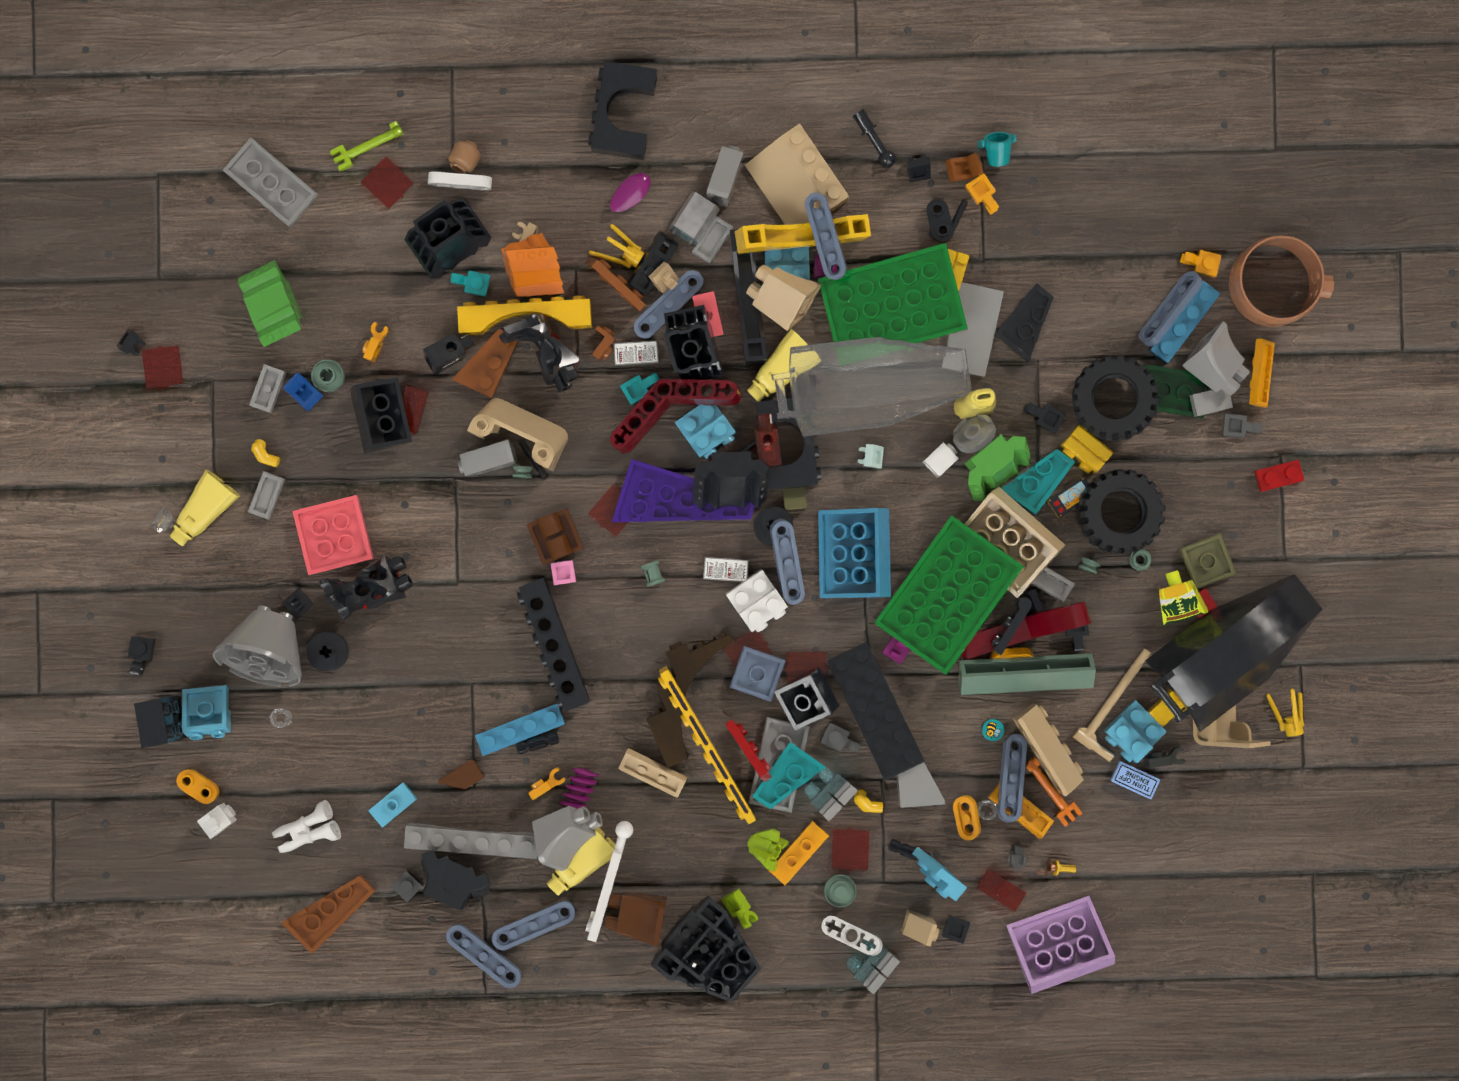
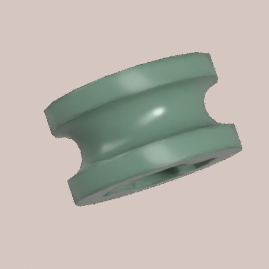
M513 466L515 473L512 477L532 478L530 471L533 470V467Z
M1082 557V564L1078 568L1097 574L1096 568L1100 567L1101 564Z

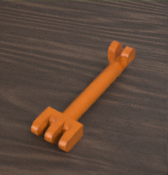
M1035 757L1026 761L1025 767L1034 774L1059 807L1060 811L1055 815L1066 827L1069 825L1064 818L1066 815L1073 822L1075 817L1071 811L1074 810L1078 816H1081L1083 813L1073 801L1067 805L1039 768V765H1041Z

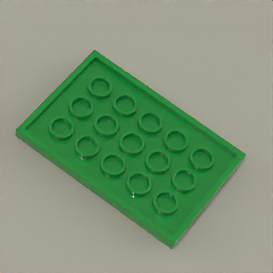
M946 243L847 270L844 277L839 280H833L827 276L818 278L839 364L968 330Z
M951 515L874 623L947 675L1024 569V566Z

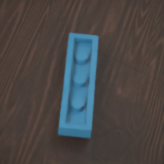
M1203 280L1200 289L1160 342L1152 346L1149 352L1165 364H1168L1221 293Z
M554 704L477 734L475 737L482 756H485L566 723L558 704Z

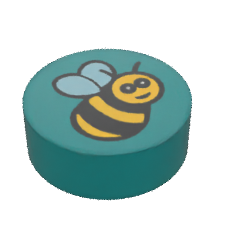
M988 719L982 724L981 732L987 740L997 741L1004 734V726L996 719Z

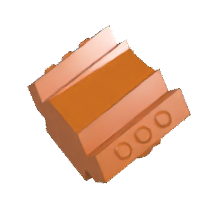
M542 233L530 235L525 240L510 243L501 249L505 270L515 296L532 297L564 293L556 251L554 247L549 246Z

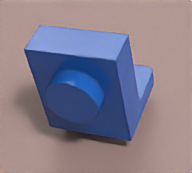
M296 373L283 387L307 411L323 397L316 387L300 373Z

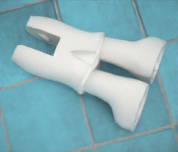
M323 800L319 802L314 812L308 816H301L298 820L282 825L272 832L273 838L285 836L290 832L293 839L277 847L280 853L292 851L304 844L313 843L315 840L322 838L331 841L341 838L340 828L335 821H330L314 830L312 829V825L327 821L333 817V811L328 801Z

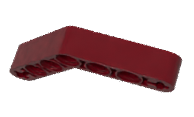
M660 379L610 436V442L620 453H629L672 404L732 406L740 402L742 393L737 385L729 380ZM670 388L668 394L661 395L663 389ZM691 388L689 395H682L685 389ZM707 389H713L711 395L704 396V392ZM655 404L654 410L647 412L648 406ZM636 421H641L640 426L633 429V424ZM621 439L625 440L623 444L620 443Z
M1085 601L1026 616L1007 646L1092 623ZM1003 623L978 631L962 653V660L992 652L993 645H991V642L997 633L1001 634L1005 626H1003Z

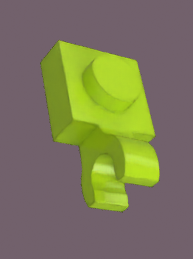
M740 889L726 894L721 899L731 916L738 917L744 929L751 927V923L758 920L756 913L749 911L751 906Z

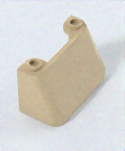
M499 398L490 400L471 421L467 431L482 439L490 433L499 434L503 427L535 442L532 458L536 463L551 471H554L568 440V434L562 427Z

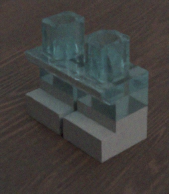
M826 767L818 774L825 784L819 789L813 782H810L804 788V792L810 798V803L830 821L841 810L842 805L828 792H831L845 805L858 790L837 771L834 773Z
M865 939L863 940L862 943L869 946L868 951H870L871 948H876L874 942H869ZM882 946L881 952L875 956L866 954L861 961L855 955H852L846 961V965L852 971L854 978L866 986L872 994H875L886 980L885 975L888 977L900 963L899 958L884 946Z

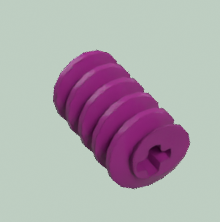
M573 768L572 770L577 775L569 776V779L574 783L566 784L570 793L562 794L567 798V801H559V803L564 808L567 806L576 809L582 806L587 808L583 801H590V797L586 793H593L594 789L590 785H596L597 783L593 777H599L600 775L586 768Z

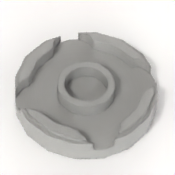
M977 414L973 418H964L953 431V443L965 453L977 452L985 448L992 441L996 432L992 419L983 414Z

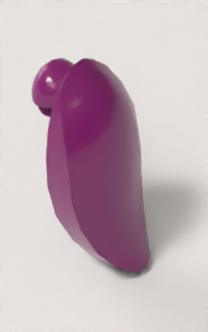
M638 173L623 181L612 197L610 209L614 212H621L639 203L650 188V177L647 174Z

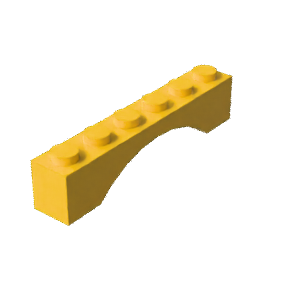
M868 214L833 219L840 243L860 242L871 236ZM810 223L742 226L735 231L738 254L816 246Z
M573 296V300H564V297H552L551 301L543 302L541 298H532L527 303H520V300H507V304H498V301H486L485 305L466 302L463 303V306L457 307L458 329L461 336L467 334L484 335L491 327L503 320L534 313L536 315L543 314L546 317L559 321L570 329L593 328L591 301L586 299V296Z

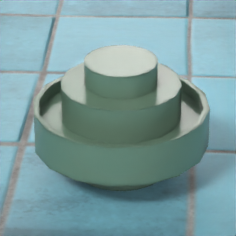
M328 359L318 362L313 367L311 378L313 384L319 390L334 392L343 385L345 373L341 365Z
M833 875L825 883V897L835 907H846L856 897V885L847 875Z

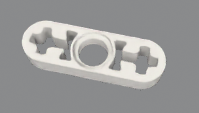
M429 172L428 185L491 190L492 178L483 175Z
M828 916L822 921V931L826 935L867 955L875 956L881 952L883 945L879 937L835 916ZM835 921V925L843 930L841 932L831 930L830 932L829 922L833 923ZM851 929L857 932V939L854 942H849L846 938L847 932ZM862 939L872 942L874 939L876 948H871L868 951L869 946L861 943Z

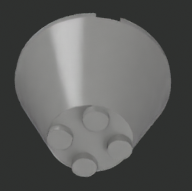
M258 606L257 610L249 614L214 649V660L220 666L223 663L229 666V672L253 682L280 687L281 683H289V686L297 685L301 681L302 672L296 629L292 621L293 616L286 612H280V614L273 612L266 606Z

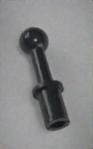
M862 109L852 117L863 132L861 135L867 134L879 153L880 165L890 168L895 164L896 156L892 151L885 148L874 130L877 125L872 123L865 109Z

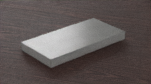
M250 138L223 169L227 175L290 228L319 196L253 138Z
M962 282L959 294L968 330L948 336L941 368L984 378L1004 291Z
M766 717L758 757L760 760L764 758L769 766L772 767L789 741L805 751L810 726L806 725L794 730L790 721ZM756 770L748 804L766 807L752 797L762 782ZM796 790L772 809L792 813Z

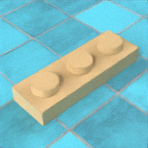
M629 748L618 768L678 798L688 778Z

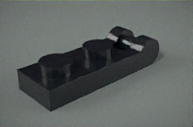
M659 231L630 277L628 284L647 296L654 285L648 276L663 262H669L678 247V243L673 239L669 240L666 238V234ZM661 246L665 247L663 253L659 251Z
M1019 598L1016 600L1015 606L1017 609L1013 615L1009 614L1003 622L1004 630L1001 634L997 633L991 642V645H993L991 650L996 654L1002 655L1031 609L1032 602L1030 599Z

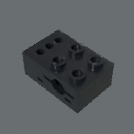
M180 695L134 703L141 748L168 744L187 738L182 730Z

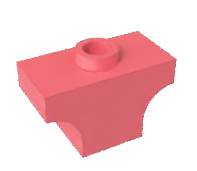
M714 291L692 296L694 307L705 305L714 337L724 335Z

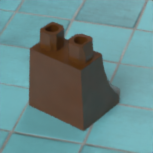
M624 891L623 894H610L608 907L618 908L620 911L619 916L607 914L605 928L615 930L618 935L658 947L667 896Z

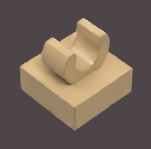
M518 222L517 225L523 228V233L518 235L513 232L512 235L515 239L522 241L530 235L537 234L539 229L530 222L527 227L524 223Z
M663 262L648 276L659 292L663 294L668 289L672 290L678 284L676 281L679 279L666 262Z

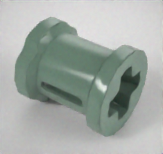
M659 560L640 566L644 570L647 587L665 581L658 566L660 564Z

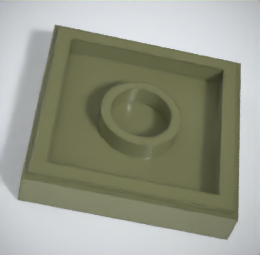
M1221 533L1178 548L1189 579L1194 582L1197 589L1236 574Z

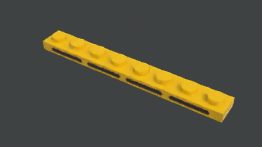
M668 667L661 668L659 670L661 676L658 678L664 690L666 688L669 689L672 694L669 699L675 709L677 707L681 709L683 714L680 717L686 727L691 726L694 731L691 734L697 746L702 745L705 752L702 754L708 765L711 763L714 765L716 770L713 773L718 782H724L727 787L724 792L729 801L732 802L734 800L738 807L735 810L741 821L745 819L748 825L756 821L751 808Z

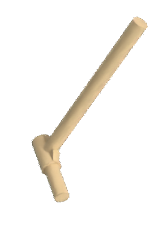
M1145 648L1087 728H1077L1072 735L1089 750H1094L1109 762L1114 757V754L1097 743L1094 733L1145 663V660L1150 656L1151 652Z

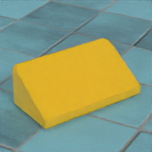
M1169 689L1167 691L1179 708L1182 709L1184 705L1174 692ZM1161 698L1147 711L1162 727L1174 717Z

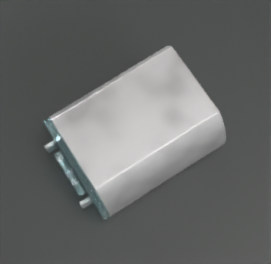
M692 191L669 228L673 231V234L675 233L684 241L690 242L689 244L697 246L719 212V208L703 196Z

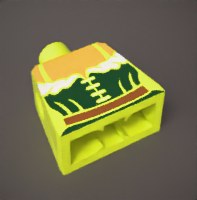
M1178 570L1165 574L1169 587L1159 590L1164 625L1208 613V609L1192 580L1182 583Z

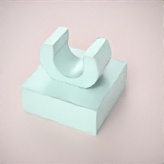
M866 444V448H859V451L865 452V459H858V463L864 464L866 467L882 469L884 447Z

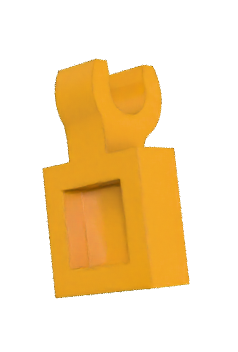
M984 173L965 185V188L977 205L983 202L990 215L998 211L999 206L992 197L996 190Z
M1199 250L1197 255L1185 252V254L1181 255L1180 263L1194 266L1193 271L1197 274L1214 278L1217 277L1222 255Z
M377 322L371 325L373 337H371L370 341H366L362 353H364L363 357L374 363L383 346V340L389 333V328L386 326L381 333H378L376 331L378 327Z
M559 767L554 768L550 772L549 779L545 782L540 779L531 785L532 790L528 794L532 800L538 798L554 786L564 783L565 777L561 780H557L554 777V774L560 770Z

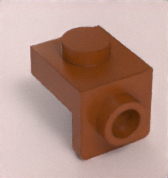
M979 153L945 161L950 183L972 180L983 174Z
M597 325L595 330L604 339L592 355L601 362L603 358L607 360L614 349L611 347L616 340L613 337L615 333L606 326L600 328Z

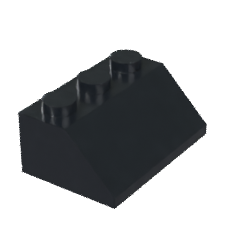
M398 377L356 384L350 388L364 453L385 450L412 442Z

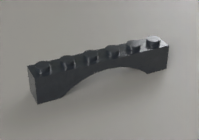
M738 229L730 230V242L745 365L763 363L767 361L762 314L759 309L752 305L754 299L746 293L754 281L758 283L755 277V252L738 254L735 231Z

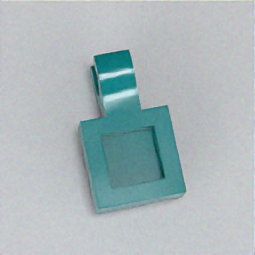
M469 270L468 276L452 273L450 282L465 286V293L487 297L491 275Z
M653 373L644 380L641 379L640 375H637L620 387L630 404L633 405L644 397L648 392L647 388L652 387L660 379L656 373Z

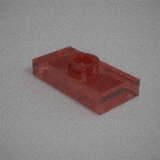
M406 385L403 403L409 430L411 433L417 434L429 391Z
M987 869L977 886L978 890L1014 912L1026 895L1025 891Z

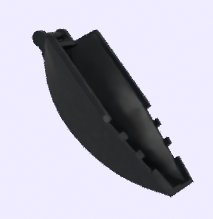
M1295 574L1215 607L1145 660V663L1161 676L1149 688L1152 692L1155 691L1173 713L1176 723H1179L1191 714L1196 727L1201 732L1273 675L1322 611V608ZM1165 682L1186 709L1184 711L1179 708L1162 686Z

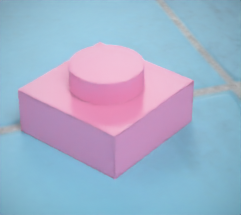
M573 560L551 563L554 585L576 582Z

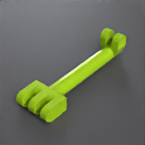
M397 121L390 123L391 130L352 149L346 150L343 144L330 151L332 156L341 154L334 158L335 164L345 162L337 167L339 172L354 166L351 161L352 158L403 135L404 133Z

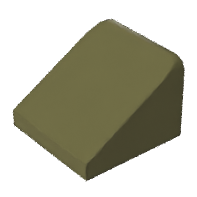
M805 487L783 489L784 510L807 509Z

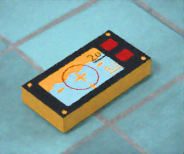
M1084 476L1047 500V503L1058 519L1079 506L1080 495L1088 484Z

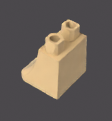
M762 265L756 272L755 277L764 282L761 286L754 281L746 293L754 299L753 306L788 331L806 315L821 288V284L797 277L778 267L772 270Z

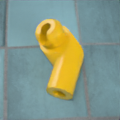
M262 439L255 440L251 451L257 461L277 468L280 457L267 453L265 441Z
M862 789L855 793L854 802L863 812L883 813V802L870 801L866 796V791Z

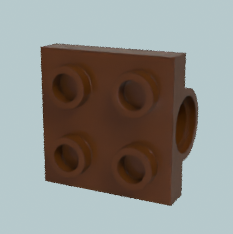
M568 508L551 513L527 524L543 565L584 549Z

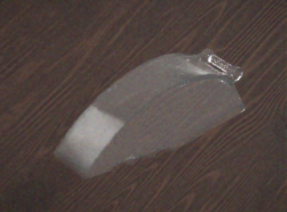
M881 337L791 347L789 372L771 375L772 381H775L779 408L777 419L795 417L803 437L891 426L964 397L972 391L966 349L931 346L924 343L905 342L903 340L895 341ZM783 379L790 380L794 411H788Z

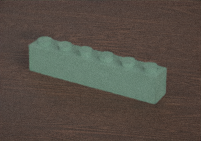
M1092 653L959 661L958 680L961 695L1093 688L1096 668Z

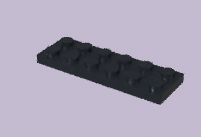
M865 642L827 660L884 780L886 781L924 763L925 760L868 643Z

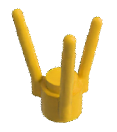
M611 224L610 227L630 245L625 247L611 237H607V241L624 251L622 257L625 260L591 250L588 252L589 255L624 265L629 269L631 265L636 268L645 253L641 251V247L633 243L614 224Z
M1293 688L1290 689L1293 716L1286 717V722H1283L1269 693L1266 694L1267 700L1279 723L1280 731H1285L1288 737L1304 734L1302 693H1298L1297 712L1296 696Z

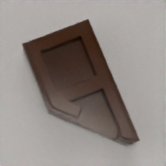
M473 758L439 779L438 782L444 785L467 789L485 776Z

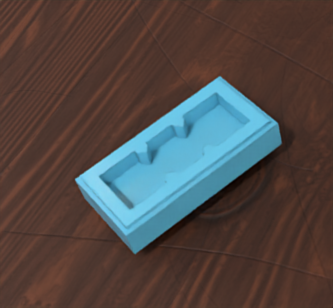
M403 782L368 811L383 828L416 801L417 797Z

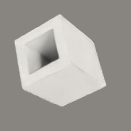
M943 442L923 463L938 478L959 459L956 456L958 452L951 444L948 443L946 445Z

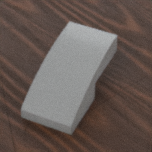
M1222 389L1217 393L1209 390L1189 395L1194 417L1233 408L1231 396Z

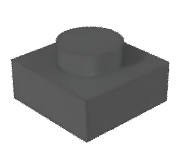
M407 870L391 888L408 902L423 884Z

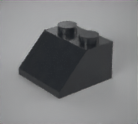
M819 667L800 675L774 691L794 730L831 715L839 707Z

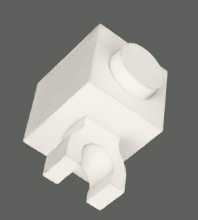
M222 803L197 822L211 839L228 828L237 819L234 817L236 814L232 807Z

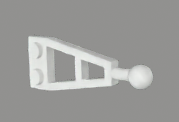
M628 821L619 822L615 829L618 837L596 912L591 911L585 930L589 932L587 940L596 942L626 839L633 834V826Z

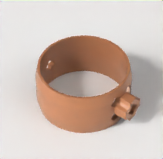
M1278 235L1260 239L1240 253L1231 268L1228 288L1233 305L1243 317L1262 326L1279 327L1290 324L1307 315L1314 308L1319 298L1330 299L1334 291L1335 282L1333 281V276L1324 275L1323 265L1319 256L1308 244L1294 237ZM1262 246L1284 248L1297 256L1304 265L1309 279L1308 296L1303 307L1293 317L1276 318L1268 316L1256 309L1248 300L1243 289L1242 271L1247 257L1255 248Z

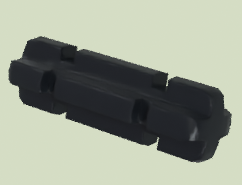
M557 732L549 733L547 736L542 735L529 739L527 742H519L516 744L518 754L521 755L527 753L528 750L531 752L545 748L549 744L550 746L558 744L559 737Z
M895 839L890 841L888 846L890 851L894 853L899 852L900 855L915 861L918 859L912 854L916 847L906 843L901 844L900 841Z

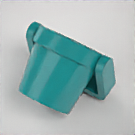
M1007 132L989 133L984 136V139L976 142L977 149L986 148L989 165L996 167L1005 166L1010 162L1011 145L1016 142V135Z

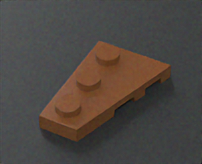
M590 257L585 262L588 268L595 269L599 277L608 285H612L614 290L636 310L641 311L646 305L642 301L644 297L637 290L633 289L631 291L625 286L628 282L619 274L615 276L609 271L612 267L603 259L599 261Z
M498 329L452 380L493 398L519 340L504 344L499 338L503 330Z

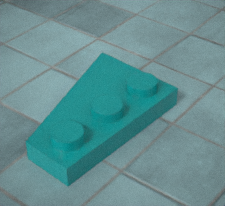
M1056 449L1001 489L1036 516L1075 461Z
M789 741L771 767V770H769L772 778L766 782L762 780L752 797L771 809L817 773L825 769L826 766Z

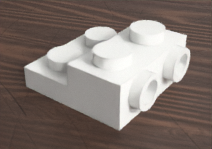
M762 569L726 593V596L751 632L754 630L760 632L768 626L767 621L773 617L775 620L779 619L786 613L784 609L788 607Z

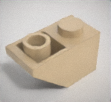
M907 909L901 932L903 935L924 945L931 946L932 941L935 942L937 940L939 929L932 917Z

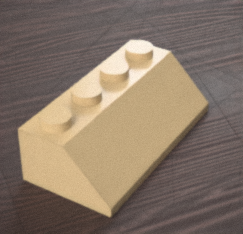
M1033 703L1011 718L1057 792L1067 796L1083 781L1081 776L1083 771L1077 762L1073 763L1069 755L1072 753L1065 743H1060L1057 738L1060 734L1053 724L1049 725L1047 722L1048 714L1042 705L1038 707L1037 704Z

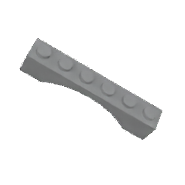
M409 823L405 827L404 848L530 859L538 858L534 833L477 831L420 823Z

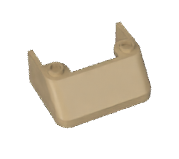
M1236 705L1201 732H1199L1193 720V736L1199 745L1238 748L1271 746L1270 741L1252 740L1250 727L1244 722H1236Z

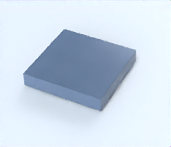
M743 646L729 687L771 702L786 660Z

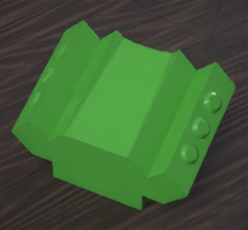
M275 260L238 278V284L243 292L245 304L263 347L301 330L299 320L302 318L290 283L283 276Z
M1000 434L964 463L970 470L968 486L974 501L983 502L987 497V492H992L1013 476H1018L1019 465H1030V451L1026 437L1013 436L1007 441Z

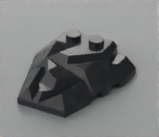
M709 896L702 899L698 905H693L664 938L661 948L651 962V966L667 979L680 981L691 988L696 987L705 990L708 994L733 1002L761 969L726 910Z

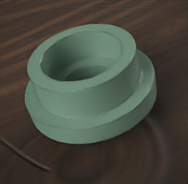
M1145 549L1131 552L1129 564L1135 570H1145L1151 564V555ZM1139 555L1143 557L1141 564L1136 562V558Z

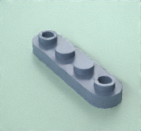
M812 193L806 198L805 208L823 271L828 278L839 280L846 274L847 266L829 203L824 195ZM816 201L821 202V206L818 209L814 207ZM834 265L839 266L837 273L832 271Z
M694 270L686 272L676 281L678 284L672 290L668 289L635 321L634 331L638 337L642 339L651 338L665 325L664 313L680 310L692 299V296L702 289L703 277L699 272ZM695 279L697 284L690 286L688 284L689 280ZM647 324L649 330L643 332L641 330L642 325Z
M1195 271L1187 272L1179 279L1141 329L1139 339L1145 346L1151 347L1160 342L1200 289L1202 278Z
M777 519L770 526V535L781 594L787 603L795 605L804 599L805 590L794 530L787 520ZM783 526L784 530L781 533H778V528ZM795 589V593L789 595V591Z
M1019 734L1008 736L1003 743L997 813L999 818L1006 823L1018 820L1022 811L1027 742ZM1011 743L1016 744V750L1012 749ZM1006 808L1010 809V815L1005 813Z
M567 900L555 903L499 927L493 933L492 943L499 950L512 948L570 923L575 917L576 908L573 903ZM567 908L569 914L563 915L561 909ZM506 934L508 936V940L502 941L500 939V935Z
M454 924L448 929L446 933L447 942L505 988H514L519 984L522 977L520 969L462 924ZM460 931L462 938H456L455 932ZM512 972L514 973L515 977L513 979H509L507 977V973Z

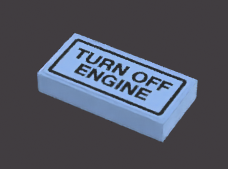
M1118 761L1110 781L1152 799L1160 779Z

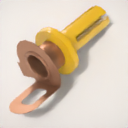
M1047 859L1045 870L1037 871L1036 874L1046 876L1052 872L1054 876H1057L1059 872L1075 873L1076 866L1059 864L1058 860H1054L1051 863V860Z

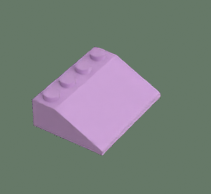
M1090 896L1006 925L1031 994L1115 964L1114 952Z

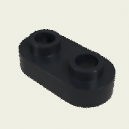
M934 199L929 202L926 208L931 233L934 240L938 243H947L954 235V227L948 205L941 199ZM940 207L942 210L940 213H935L933 209ZM944 227L947 229V232L941 234L939 229Z

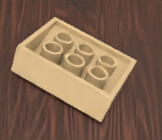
M800 124L780 136L745 164L746 169L784 225L810 223L805 208V201L812 193L824 195L828 200L831 212L848 202L849 195ZM816 201L814 203L815 209L820 208L821 202Z
M1000 487L993 490L965 523L967 527L1024 566V569L1008 589L1016 598H1019L1065 546L1063 542Z

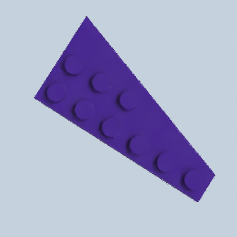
M631 459L612 522L750 520L755 506L749 502L744 509L740 506H723L716 510L708 503L701 510L692 502L694 478Z

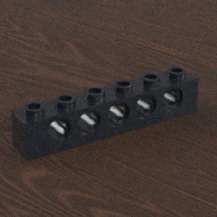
M541 578L518 587L520 590L517 593L521 605L525 604L527 613H524L529 626H533L535 631L532 634L536 646L541 647L543 653L540 655L544 667L548 666L550 675H547L552 688L555 687L558 695L555 696L558 707L563 708L564 712L590 703V697L546 579ZM538 597L543 601V607L540 610H535L532 607L534 598ZM543 618L551 622V627L548 631H543L539 626ZM550 639H555L559 644L555 652L547 648V642ZM557 660H563L566 663L564 672H558L555 669V662ZM568 680L573 683L574 690L571 693L563 690L562 684L564 681Z

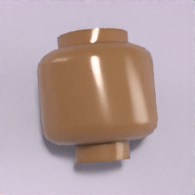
M470 140L456 142L448 157L450 167L460 174L473 172L481 158V154L477 149L478 146Z

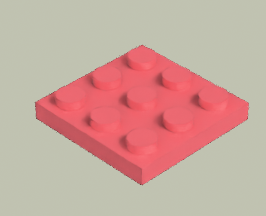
M358 495L292 511L308 575L374 559Z

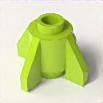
M769 829L751 835L747 846L749 847V852L766 869L774 872L777 868L776 859L779 857L781 850L789 844V841L780 838V831Z

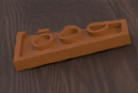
M359 875L282 921L281 924L313 954L376 889L362 875Z

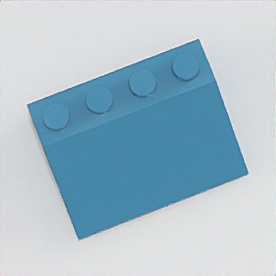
M889 509L818 510L820 598L891 597Z

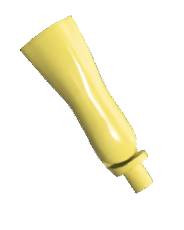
M790 329L768 360L759 369L755 377L756 380L752 381L753 384L747 391L757 402L761 401L765 396L768 398L771 394L780 391L797 376L811 368L821 358L794 330Z
M990 388L978 389L968 394L958 395L954 402L955 414L960 419L973 418L977 414H992L996 407V395Z
M209 470L204 471L192 495L177 518V524L173 526L175 529L169 535L181 546H184L188 540H193L195 536L201 534L240 497L233 488L224 484L225 482Z
M600 828L595 829L596 835L577 851L568 869L564 871L555 869V872L551 874L552 878L546 884L558 896L564 890L568 891L571 887L582 882L611 860L615 843L609 837L605 839V833Z

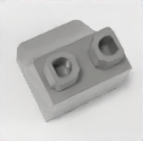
M1221 321L1201 338L1182 365L1216 393L1222 389L1230 396L1241 386L1237 381H1243L1250 372L1242 365L1245 359L1235 348L1228 332V326L1224 321Z
M567 806L532 821L539 861L543 865L559 871L568 869L577 851L596 835L595 829L603 825L601 814L597 812L590 814L588 809L583 806L578 809Z

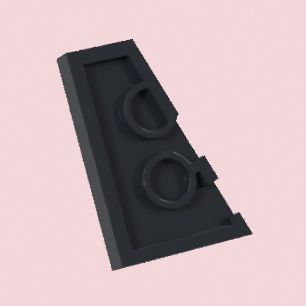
M1036 283L994 335L1026 362H1029L1054 297Z

